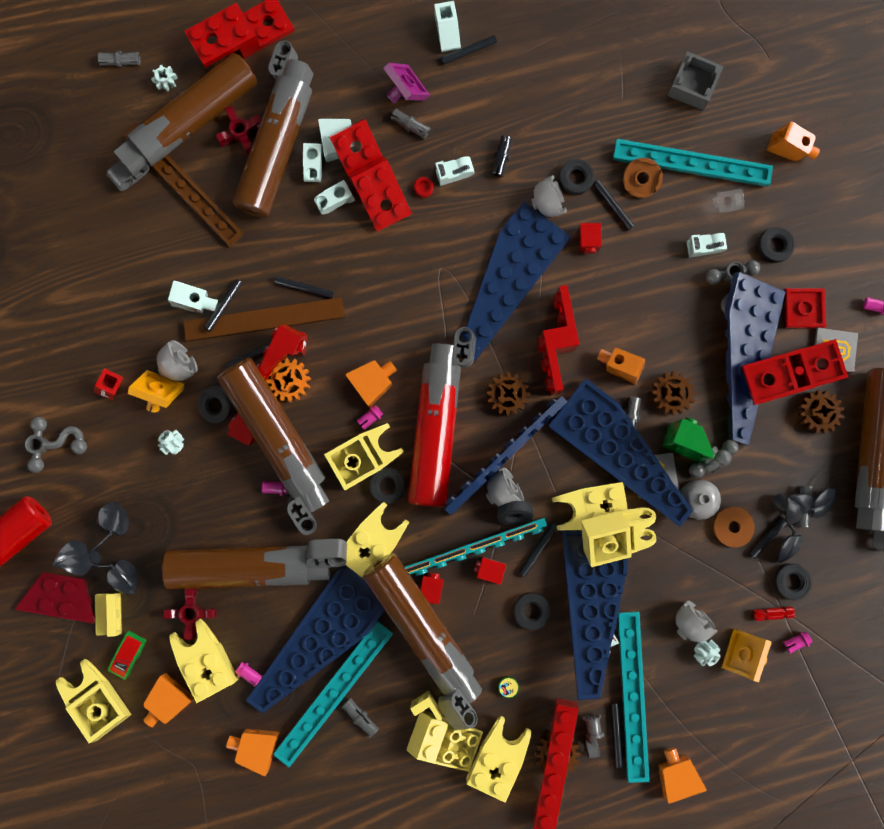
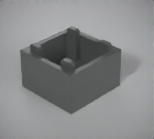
M687 51L667 96L704 110L724 66Z

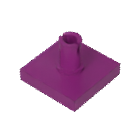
M388 63L384 67V70L395 84L392 90L387 93L388 98L393 103H397L402 96L406 100L425 101L430 96L409 65Z

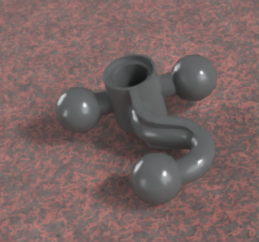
M755 260L748 261L745 266L739 262H732L724 267L722 271L717 269L709 270L706 274V280L712 285L718 284L721 279L732 283L733 276L730 274V268L735 269L736 273L740 272L749 276H755L760 271V264ZM729 293L721 301V309L724 314Z
M35 417L31 420L30 426L34 431V435L29 436L25 441L26 450L32 453V458L27 463L30 472H41L44 468V462L40 459L41 454L46 453L48 449H58L61 447L70 434L75 436V440L70 446L73 453L79 455L87 450V443L84 441L83 433L79 428L74 426L66 427L60 432L56 441H48L45 437H42V432L47 427L46 420L43 417ZM36 440L41 442V447L38 450H35L33 447Z
M727 440L723 443L720 450L716 446L711 447L714 453L713 459L704 460L702 463H693L689 468L690 475L695 479H699L704 476L705 471L713 473L721 467L727 466L731 462V456L738 452L737 442Z

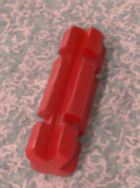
M790 606L764 609V611L758 609L753 611V617L755 621L784 619V617L788 619L795 617V610Z

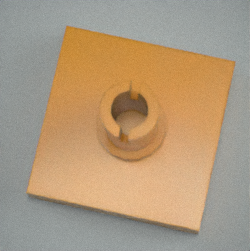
M146 370L129 386L128 394L148 401L146 409L150 411L152 407L151 412L155 413L160 410V406L167 408L183 391L184 383L164 378L160 374Z
M734 628L721 668L759 682L763 667L767 663L771 641Z

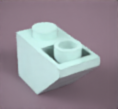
M454 1L434 4V16L441 52L461 49Z

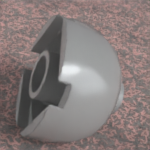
M553 175L538 182L534 189V198L531 199L534 209H539L541 214L546 217H555L567 213L566 207L562 208L561 202H565L558 182H553L555 178Z
M172 340L166 343L158 352V371L164 378L173 381H184L193 376L198 368L193 356L189 358L186 354L188 350L177 341Z
M505 467L496 471L487 483V499L491 504L495 503L498 507L511 501H524L523 493L518 483L515 485L512 480L514 478L513 475Z
M703 479L692 480L680 490V493L693 510L688 516L689 518L696 520L708 519L715 515L720 508L721 494L718 488L709 481Z
M687 600L678 609L675 616L676 625L679 628L677 633L684 640L688 638L693 642L707 641L717 633V630L714 629L716 627L702 610H695L694 607L696 605Z

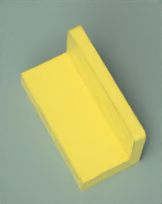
M121 593L95 595L97 636L107 635V637L122 634Z
M430 691L411 701L410 709L414 716L430 707L438 721L442 720V712Z

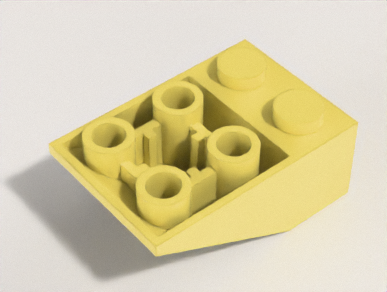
M422 711L419 713L407 751L417 760L469 772L483 732L475 728L454 730L445 717L442 716V720L438 721L433 713Z

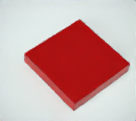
M825 288L783 289L785 291L783 300L784 329L826 328Z

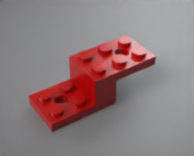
M265 0L242 13L238 4L235 3L184 32L206 68L238 49L245 59L291 34L295 29L278 0ZM266 19L273 20L270 26H264L263 22ZM211 36L217 37V41L213 44L207 43L208 38Z
M365 118L328 136L377 232L412 214L389 162L382 156ZM353 141H359L361 144V148L357 152H353L350 148ZM388 199L391 203L390 207L386 210L381 209V202Z
M568 285L559 286L555 297H553L554 309H558L559 316H557L558 328L544 330L539 340H537L538 351L543 354V360H541L542 370L547 374L545 386L547 392L550 391L551 396L558 395L564 390L556 354L575 351L580 345Z
M836 339L741 366L753 405L848 378ZM818 359L826 361V368L824 370L817 367ZM766 374H770L774 379L773 384L770 386L763 382V377Z

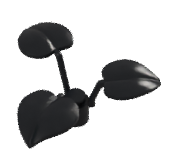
M824 489L816 496L814 502L813 497L809 494L785 496L779 493L773 498L771 506L781 512L780 517L785 520L792 530V535L786 537L780 547L777 563L791 559L802 547L803 536L798 535L792 524L798 522L807 511H812L811 516L813 518L824 516L834 504L836 489Z
M112 501L102 506L97 514V521L103 530L109 531L108 534L88 552L87 546L83 542L78 540L68 542L59 550L52 565L75 576H82L93 567L96 569L110 568L111 570L106 574L109 585L120 593L133 595L137 589V571L135 567L125 560L117 561L115 565L100 564L101 556L97 552V549L113 533L121 536L127 531L129 526V518L125 509L119 503Z

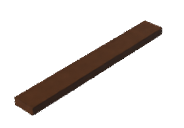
M134 123L124 134H122V137L125 140H128L126 135L139 125L137 123ZM168 155L152 166L229 247L233 246L244 235L230 218Z
M340 297L222 315L211 332L204 329L211 317L183 321L185 339L187 342L275 329L283 324L296 326L345 318L343 299Z

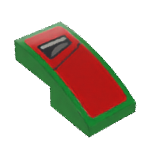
M128 631L107 671L126 680L131 673L135 661L140 657L147 640Z

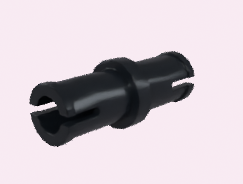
M505 135L500 137L491 173L495 177H498V175L499 178L504 177L506 163L510 159L509 151L513 141L512 137L507 136L505 138Z

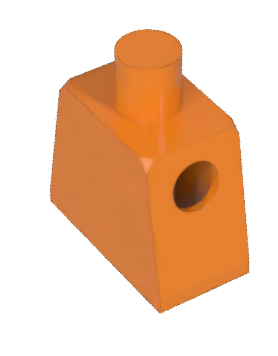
M792 121L773 132L766 149L771 153L792 161H798L804 157L814 160L820 152L819 148L813 146L816 139L815 135Z
M616 347L612 353L601 349L597 360L607 364V372L636 385L645 365L644 358Z
M374 360L347 373L346 376L370 408L392 386L388 377L396 372L397 369L391 361L380 367Z
M164 673L158 678L143 704L149 711L143 720L150 727H154L159 720L166 724L194 700V697L171 676Z
M246 729L242 733L241 738L230 736L226 748L237 751L235 758L237 764L262 776H266L270 769L279 732Z
M675 747L664 750L667 761L660 763L658 767L663 796L668 804L707 791L691 760L686 755L679 757Z

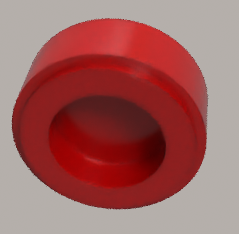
M420 177L414 184V191L417 196L428 198L434 191V184L430 178Z

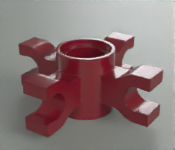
M230 106L225 109L231 120L229 130L216 134V137L222 147L233 140L242 143L249 155L252 148L249 140L251 131L259 128L261 118L257 114L245 122L237 117L233 107ZM239 128H244L242 133H236Z
M185 589L186 601L185 606L181 609L164 610V619L179 618L185 623L184 640L196 638L195 621L200 618L217 617V609H201L196 604L197 589ZM188 608L193 609L195 612L193 619L187 617L186 611Z

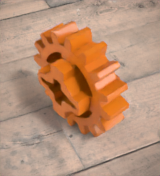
M286 358L285 363L280 362L279 366L274 369L270 375L271 379H268L267 383L272 384L270 389L275 391L274 395L276 398L280 396L281 401L284 402L288 398V401L292 402L293 397L300 400V394L306 395L304 389L310 388L307 381H310L311 377L306 376L309 373L308 369L302 370L304 368L303 363L297 365L296 359L290 363V360ZM287 368L286 371L279 373L282 369ZM297 370L301 373L302 380L297 378ZM291 376L293 382H289L287 385V383L285 382V378H289ZM276 380L281 383V391L276 385ZM296 387L299 388L295 392L290 393L292 389Z

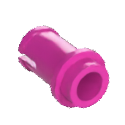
M866 297L863 309L880 312L881 315H884V301Z
M376 405L374 407L371 406L367 413L357 419V422L360 425L362 424V428L366 430L378 418L381 419L383 413Z
M263 481V493L280 494V496L288 494L282 482Z
M799 632L798 636L784 641L783 644L785 647L794 644V646L786 649L789 654H792L805 646L810 647L812 639L807 632Z
M242 662L235 671L238 674L237 677L241 676L255 687L263 675L247 666L248 663Z

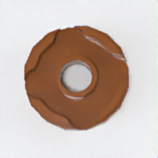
M638 158L626 166L622 182L629 194L637 198H647L659 190L663 180V173L656 161L649 158ZM641 172H645L648 175L647 182L640 184L637 180V176Z
M728 507L716 514L712 529L721 544L737 548L744 546L751 540L755 525L747 511L739 507ZM732 521L738 524V530L735 533L730 532L728 528Z

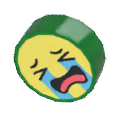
M506 676L500 680L498 689L503 697L513 698L519 691V685L515 678Z

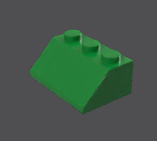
M686 417L668 425L660 445L661 447L696 462L713 459L714 457L702 426L697 425L698 422L696 420Z

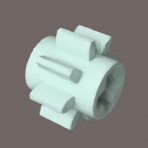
M160 65L158 69L153 70L155 77H152L151 80L156 84L158 90L163 88L169 92L170 88L176 87L174 80L178 77L173 73L170 66L165 68Z
M166 430L159 436L158 442L160 443L158 446L165 455L169 452L174 455L183 448L184 444L182 441L184 439L177 430L173 432Z
M712 640L709 643L707 641L699 642L695 646L694 651L696 654L694 657L702 666L706 663L712 666L720 659V654L718 653L720 652L719 646Z

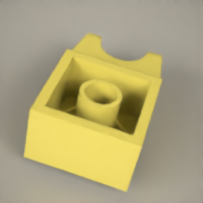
M388 423L359 434L324 454L344 490L380 471L404 452L402 448L385 452L379 447V436L390 428ZM349 457L357 459L358 462L355 463V468L347 466Z
M623 482L579 489L552 498V502L568 503L573 509L571 520L562 525H557V530H582L581 520L628 510ZM603 500H605V503H608L607 511L600 508Z
M385 502L378 506L359 525L347 541V562L345 565L361 577L370 565L382 557L391 554L409 524V521L405 520L394 530L384 528L381 523V516L387 506ZM368 547L370 549L368 552L370 556L362 557L361 548L365 549Z
M636 508L581 520L583 550L590 566L595 567L630 558L632 553L654 545L656 534L654 531L645 528L655 522V512L649 508ZM644 514L651 516L647 519L640 518V516ZM650 536L652 538L650 540H642L640 537Z
M202 619L195 621L198 638L194 645L184 642L176 632L170 634L169 637L178 667L196 703L239 680L221 642L219 643ZM206 669H207V670L210 669V670L212 671V674H210V677H209V675L207 676V674H206V672H205Z
M84 659L80 662L84 676L80 686L74 687L63 677L56 680V686L67 707L65 709L88 743L98 741L132 714L110 682L90 661ZM98 708L101 709V715H97Z
M499 716L483 740L466 777L467 785L506 803L524 762L531 730L526 728L519 738L514 741L506 740L502 736L505 718ZM498 768V773L491 774L490 769Z

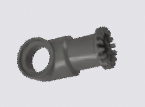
M601 714L585 715L582 719L585 721L587 730L585 747L588 759L600 757L597 739L604 737L599 720L601 719Z

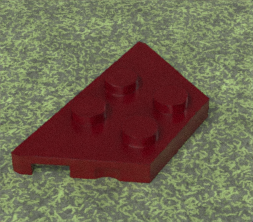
M43 572L16 607L18 611L95 623V616L91 607L92 600L88 594V585L84 578Z

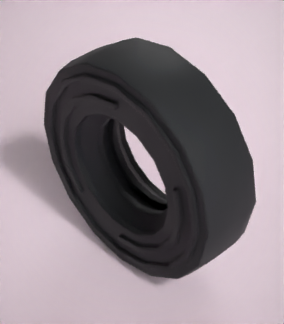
M573 159L566 162L560 169L558 177L560 186L568 194H584L593 185L594 171L592 167L581 159ZM574 170H578L584 175V180L580 184H573L569 179V174Z
M772 227L766 230L758 241L760 255L766 261L772 263L785 261L792 255L795 248L793 235L782 227ZM772 238L782 240L784 245L782 251L774 252L771 250L769 242Z
M210 387L204 390L198 400V409L201 415L211 423L223 422L233 414L234 406L222 387ZM213 397L218 398L222 403L220 412L213 411L210 406V401Z
M382 468L371 477L369 487L374 499L380 503L391 504L401 499L405 493L406 484L404 477L396 469ZM385 478H391L396 485L395 490L390 494H385L380 489V482Z
M511 501L497 508V519L505 525H519L529 522L533 519L534 515L533 506L526 501Z
M793 563L783 565L774 575L773 583L775 590L785 599L793 601L803 599L812 589L811 575L801 565ZM790 574H795L800 579V585L795 590H790L785 583L787 576Z
M530 592L523 594L517 599L514 604L513 613L515 620L521 627L528 630H536L542 628L547 623L551 610L549 603L543 596ZM530 603L538 605L540 609V614L535 619H528L524 614V608Z

